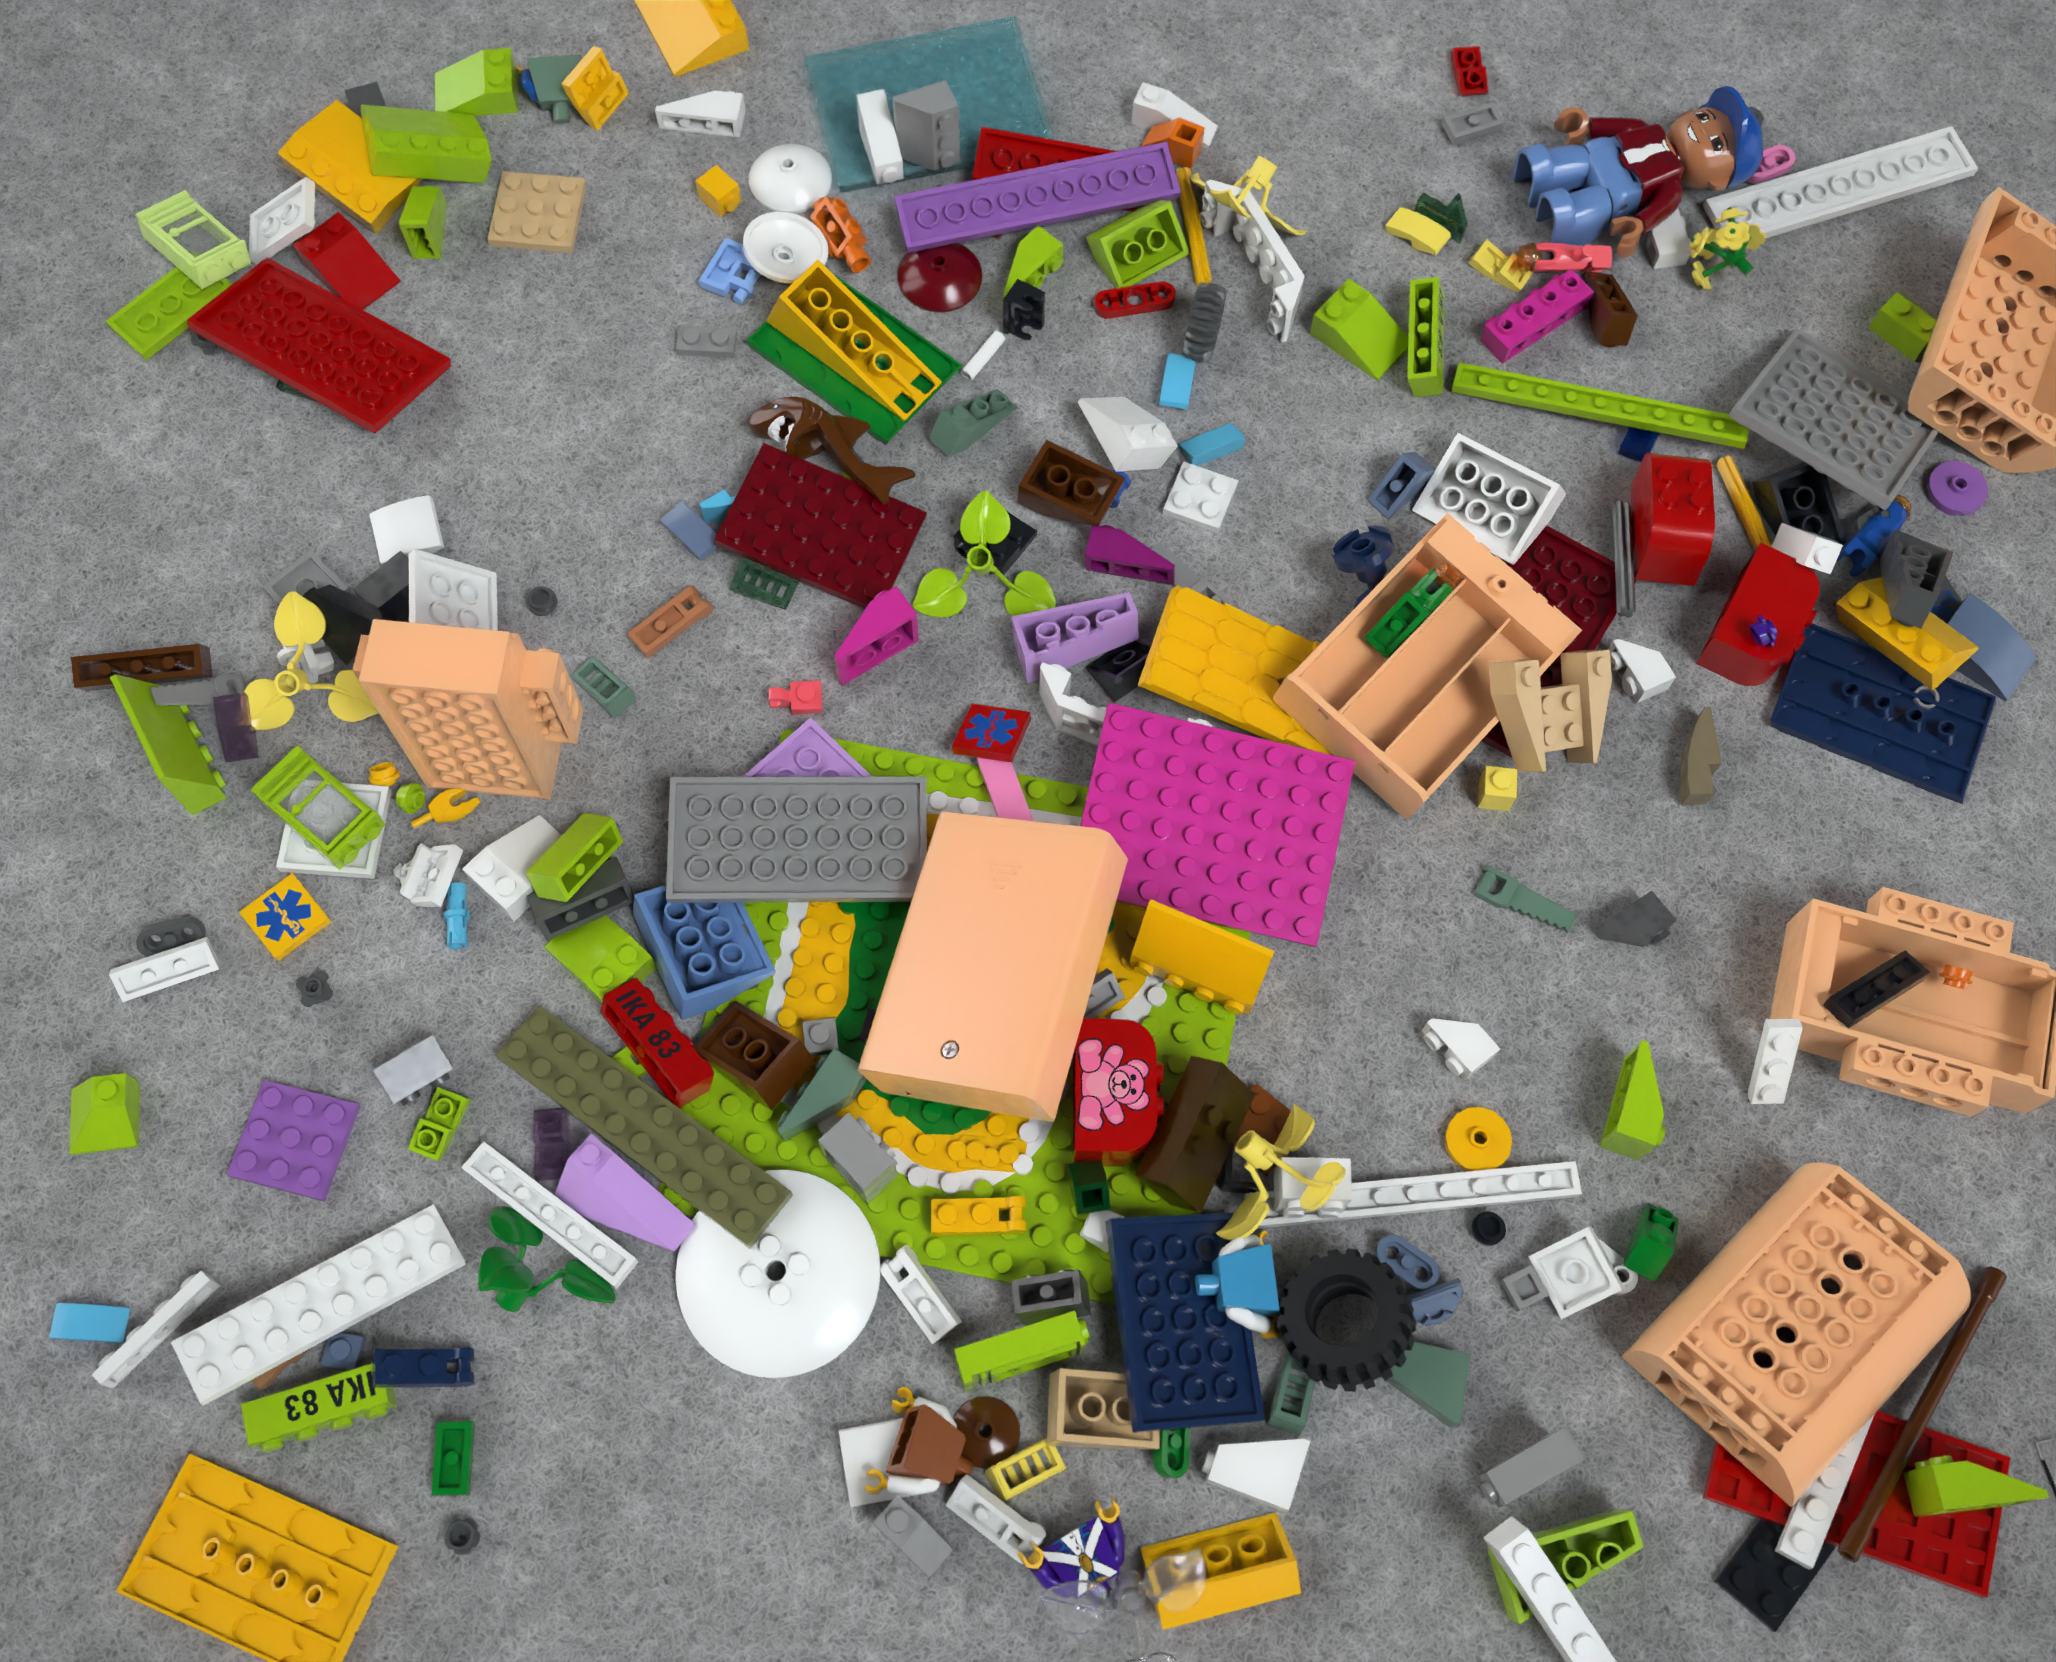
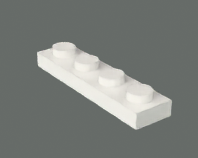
M203 1271L188 1277L181 1284V1290L173 1298L165 1300L158 1305L153 1312L154 1316L144 1325L133 1329L126 1337V1342L117 1351L107 1354L100 1361L99 1368L92 1376L101 1385L114 1388L221 1285L211 1275Z

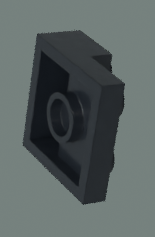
M1009 512L1007 513L1010 517L1011 527L1007 537L998 544L987 543L986 548L992 555L994 566L1003 575L1006 574L1037 536V530ZM959 529L954 535V547L958 554L967 559L969 550L979 544L972 545L965 542Z

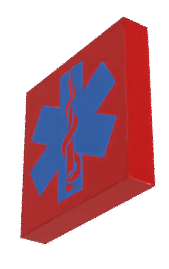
M971 704L952 744L953 754L1012 763L1030 724V712Z

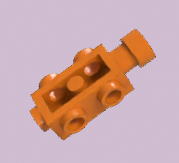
M827 196L818 199L813 205L814 212L810 218L823 233L828 245V254L836 259H846V263L853 273L864 271L870 265L871 258L865 249L862 248L867 242V238L861 231V225L853 219L847 210V204L842 199Z

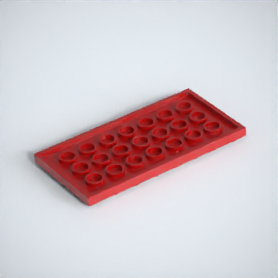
M268 257L187 320L188 328L374 434L451 367L449 357Z

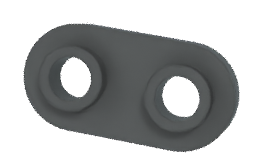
M181 917L145 926L140 931L136 944L140 953L148 957L204 938L206 930L203 923L194 917ZM190 928L194 934H187L183 929ZM157 935L161 938V941H154L151 936Z

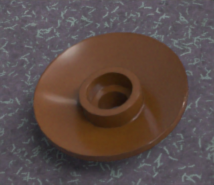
M978 1397L966 1402L955 1414L953 1420L957 1425V1429L965 1435L966 1439L961 1455L971 1460L974 1467L988 1469L1014 1454L1020 1440V1425L1015 1412L1005 1402L994 1397ZM982 1425H989L992 1428V1434L987 1438L979 1435L978 1431Z

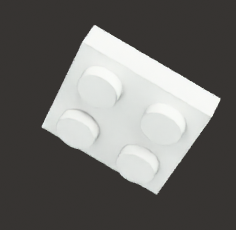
M1183 461L1163 508V514L1218 533L1239 480Z
M1591 1226L1528 1256L1561 1319L1625 1289Z

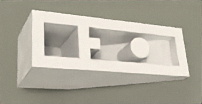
M1143 82L1133 102L1131 124L1150 130L1152 126L1176 118H1182L1205 127L1202 147L1208 149L1218 125L1169 90Z
M716 90L656 106L655 109L660 129L740 137L746 112L743 93Z

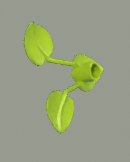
M984 490L970 502L961 519L960 531L965 542L972 545L979 544L969 550L967 554L969 566L965 568L961 580L958 582L956 574L949 569L937 568L930 571L920 582L912 606L916 611L930 617L954 616L961 612L967 604L968 596L961 587L966 583L970 573L986 575L990 571L1010 588L1004 597V603L1011 616L1056 608V600L1051 586L1038 573L1022 571L1016 576L1013 584L994 566L992 555L986 548L987 543L998 544L1002 542L1009 534L1011 522L1006 509L988 490Z

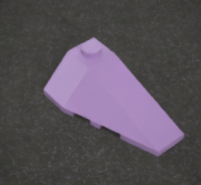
M592 1133L568 1158L554 1194L586 1220H592L610 1229L622 1231L672 1252L679 1247L696 1225Z

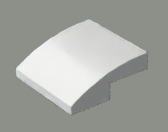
M429 495L403 500L369 514L381 565L399 551H402L409 558V553L414 549L433 554L445 548L433 497Z
M903 1418L839 1430L850 1508L892 1500L897 1495L901 1498L909 1496L888 1493V1490L884 1488L879 1494L870 1495L864 1489V1486L877 1487L880 1484L878 1478L867 1477L868 1471L873 1469L879 1470L884 1478H889L891 1475L885 1471Z

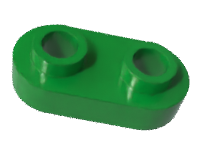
M1190 1428L1160 1431L1159 1449H1153L1154 1468L1163 1478L1182 1477L1189 1467Z

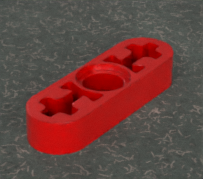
M1165 281L1103 290L1095 297L1094 310L1099 317L1104 319L1167 310L1174 305L1176 290L1172 284ZM1158 293H1164V295L1167 296V299H1162V297L1158 295ZM1148 294H1150L1151 302H1148ZM1131 296H1138L1143 302L1139 305H1132L1127 299ZM1119 298H1122V306H1120ZM1108 301L1111 307L1106 308V305L1103 304V302Z

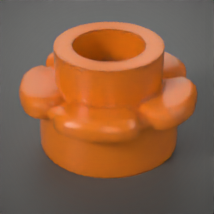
M1945 964L1943 973H1939V976L1945 978L1943 983L1945 985L1964 989L1966 983H1973V981H1970L1973 971Z

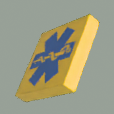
M293 873L239 911L240 915L277 961H280L332 922Z

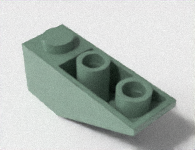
M998 389L941 411L929 439L950 457L969 448L1012 413L1017 406Z
M835 1048L829 1056L824 1054L816 1065L815 1071L817 1074L810 1083L806 1081L798 1091L796 1096L798 1102L792 1110L787 1109L779 1119L777 1126L780 1127L778 1130L780 1138L783 1141H787L851 1105L867 1081L857 1071L859 1063Z

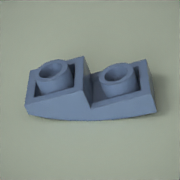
M682 501L660 519L664 528L679 539L683 546L700 561L718 547L714 545V539L717 534Z

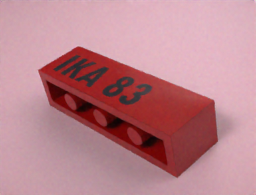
M635 978L604 995L600 1013L675 1106L680 1108L710 1090L714 1077L711 1064L705 1058L700 1057L694 1049L691 1039L679 1031L674 1024L671 1014L666 1010H662L648 987H644Z

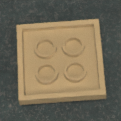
M502 171L487 238L489 246L573 253L587 185L585 178Z

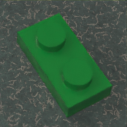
M474 1422L436 1423L431 1496H470Z

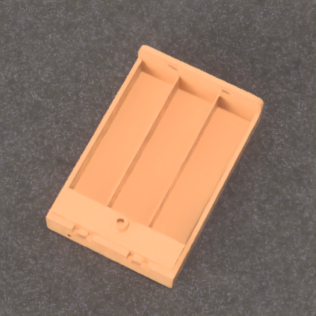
M1448 513L1304 662L1283 680L1273 696V700L1334 756L1355 760L1353 773L1405 819H1409L1499 722L1491 696L1489 663L1506 660L1539 659L1541 676L1582 631L1559 609L1547 603L1548 600L1544 596L1533 591V587L1497 555L1494 557L1489 552L1490 549L1482 542L1478 543L1474 539L1475 536ZM1431 568H1435L1441 573L1440 576L1446 582L1450 581L1454 585V591L1386 659L1364 637L1406 592L1410 591Z

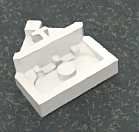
M421 843L417 846L412 860L404 863V865L399 863L393 869L394 875L400 879L402 885L400 893L410 899L411 903L416 906L441 907L463 850L455 844L433 846L430 849Z

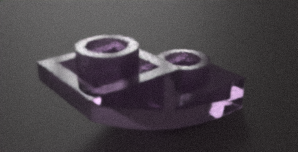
M243 692L213 697L217 728L225 762L259 758L256 731L251 722L248 695Z
M563 1108L534 1110L535 1180L560 1179L566 1162L570 1157L569 1112Z

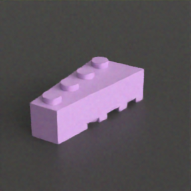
M1130 592L1011 617L1014 646L1027 684L1040 679V666L1042 662L1049 665L1058 664L1068 668L1139 639L1138 611Z

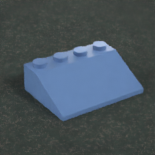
M666 885L634 894L633 917L681 1020L713 1010L775 974L776 970L743 903H667ZM743 924L745 925L748 931V936L742 926Z

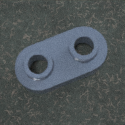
M1388 1235L1382 1238L1376 1245L1375 1256H1377L1380 1264L1386 1262L1394 1270L1396 1277H1400L1401 1281L1413 1290L1422 1291L1431 1288L1438 1281L1439 1268L1437 1263L1404 1238L1398 1235ZM1388 1248L1394 1249L1397 1252V1259H1389L1386 1255V1250ZM1415 1269H1423L1426 1273V1278L1424 1280L1417 1279L1414 1274Z

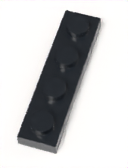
M1904 950L1830 996L1823 1006L1849 1029L1923 982L1930 974V971Z

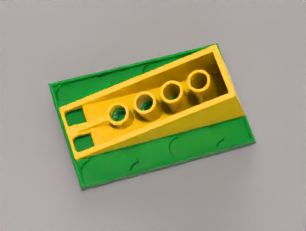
M818 259L778 297L766 322L745 342L755 352L778 369L784 371L800 385L812 391L843 416L868 422L870 428L866 432L885 445L963 366L834 275Z

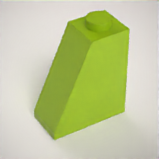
M440 186L412 187L399 219V227L413 259H441L447 203Z

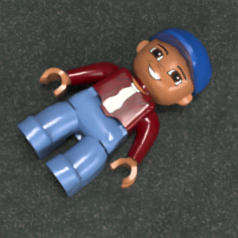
M1730 86L1715 89L1706 104L1697 110L1682 113L1673 122L1667 135L1660 124L1649 125L1644 120L1625 117H1589L1588 120V115L1584 110L1570 107L1561 112L1555 120L1553 127L1559 132L1568 133L1566 145L1547 149L1546 146L1539 143L1519 149L1513 181L1519 182L1532 178L1528 205L1530 208L1537 207L1535 213L1536 222L1554 218V229L1550 243L1584 246L1595 241L1604 231H1608L1610 236L1623 234L1616 253H1619L1621 258H1626L1633 255L1636 251L1640 236L1645 235L1660 225L1676 211L1682 201V184L1693 189L1711 188L1712 190L1719 191L1741 185L1749 180L1756 173L1763 159L1761 125L1752 109L1746 106L1741 94ZM1585 136H1587V139L1590 141L1580 146L1584 142Z

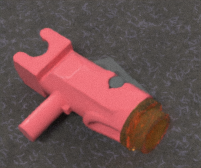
M1527 243L1520 246L1517 254L1518 268L1524 269L1526 272L1566 273L1572 269L1574 272L1581 271V273H1602V269L1607 270L1611 268L1612 262L1611 246L1602 245L1591 246L1587 244L1579 246L1563 243Z

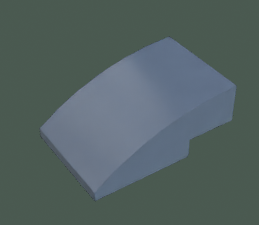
M1969 593L1946 623L1976 644L1978 650L1956 670L2006 702L2037 657L2010 623L1985 602Z

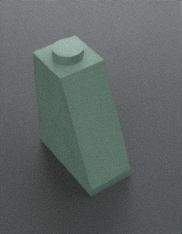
M1414 1342L1411 1351H1404L1407 1358L1406 1362L1401 1368L1394 1365L1391 1368L1393 1376L1386 1381L1446 1426L1454 1428L1460 1425L1470 1354Z

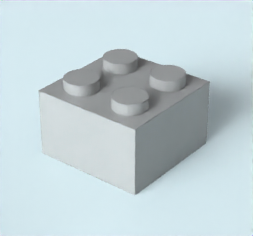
M847 1113L818 1142L823 1156L868 1204L898 1177L895 1166L897 1162L894 1159L896 1155L884 1141H881L879 1144L875 1141L871 1134L873 1130L860 1116L855 1120L850 1113Z

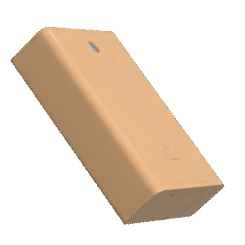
M941 812L857 1071L880 1091L887 1094L1054 1122L1128 858L1112 835L1105 830L1091 827Z

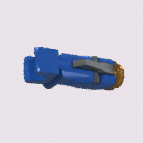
M1896 495L1886 511L1876 506L1854 521L1856 533L1848 542L1843 544L1836 560L1838 562L1843 557H1849L1852 560L1853 567L1849 571L1852 577L1858 576L1868 569L1877 556L1881 557L1894 529L1900 531L1903 523L1910 517L1912 506L1909 500L1901 495Z

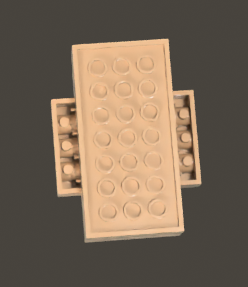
M373 619L370 634L361 635L353 672L427 788L445 790L459 788L464 789L466 792L551 799L561 744H577L584 710L560 653L550 649L526 650L518 633Z
M1882 887L1868 900L1866 913L1813 898L1787 923L1770 1019L1799 1018L1803 1029L1798 1050L1840 1061L1839 1080L1969 1117L1988 1108L1989 1104L2026 1114L2055 1097L2056 971L2052 970L2048 963L2010 953L2013 922ZM1904 950L1930 971V974L1923 982L1849 1029L1823 1006L1830 996ZM1945 964L1973 971L1970 979L1973 983H1966L1964 989L1943 984L1945 978L1939 976V973H1943Z

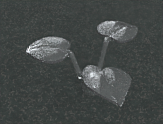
M1200 1549L1186 1554L1162 1557L1147 1567L1144 1573V1580L1139 1572L1124 1570L1117 1575L1115 1588L1110 1589L1109 1598L1106 1588L1101 1584L1090 1580H1077L1061 1583L1040 1593L1041 1601L1052 1620L1060 1629L1071 1634H1085L1095 1630L1101 1624V1612H1109L1115 1600H1117V1604L1122 1610L1133 1615L1141 1659H1131L1126 1662H1178L1175 1657L1165 1652H1156L1147 1656L1139 1610L1145 1604V1595L1152 1603L1162 1601L1165 1608L1172 1612L1183 1611L1195 1605L1203 1593L1206 1582L1204 1558Z

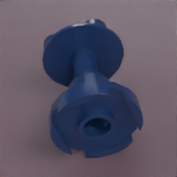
M1368 526L1369 532L1361 534L1358 529L1351 531L1334 545L1335 555H1333V559L1337 568L1345 573H1356L1358 580L1366 583L1368 586V590L1356 600L1354 609L1384 579V575L1387 572L1385 560L1390 557L1395 546L1389 530L1385 527Z

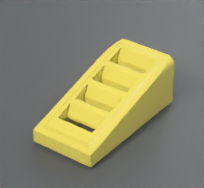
M1047 1438L991 1466L985 1471V1475L996 1497L1005 1502L1065 1470L1066 1466L1056 1447L1048 1446ZM1041 1449H1043L1052 1467L1048 1470L1045 1469L1037 1453ZM1030 1456L1039 1473L1035 1477L1025 1459ZM1015 1463L1018 1464L1026 1480L1022 1484L1012 1466ZM1002 1470L1005 1471V1473H1006V1475H1007V1477H1008V1479H1009V1481H1010V1483H1011V1485H1012V1487H1013L1012 1489L1009 1488V1486H1008V1484H1007V1482H1006V1480H1005V1478H1004V1476H1003V1474H1002V1472H1001Z

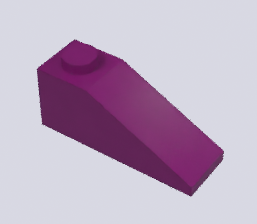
M1110 525L1091 527L1085 552L1086 570L1174 585L1175 565L1121 529H1116Z

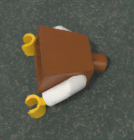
M907 1387L899 1388L897 1395L905 1398L907 1402L900 1403L897 1400H892L891 1403L893 1411L905 1414L885 1471L891 1475L889 1478H884L879 1470L873 1469L868 1471L867 1477L878 1478L880 1484L877 1487L864 1486L865 1491L870 1495H877L884 1488L888 1490V1493L915 1496L934 1492L939 1486L950 1484L954 1476L960 1480L966 1474L970 1476L973 1470V1462L961 1455L966 1441L965 1435L957 1429V1425L948 1409L942 1404L922 1397L913 1398L911 1390Z

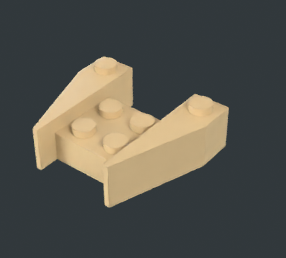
M1610 649L1561 653L1562 684L1541 687L1539 659L1506 660L1489 663L1491 696L1517 771L1546 772L1545 752L1567 749V762L1593 764L1598 762L1612 683Z

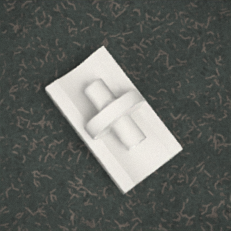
M322 639L314 644L305 643V650L296 664V668L300 669L302 667L309 683L318 682L319 674L333 671L334 668L331 652L325 651L315 654L313 652L314 648L324 647L325 642ZM282 644L283 649L277 654L279 664L287 666L297 652L299 644L294 646Z

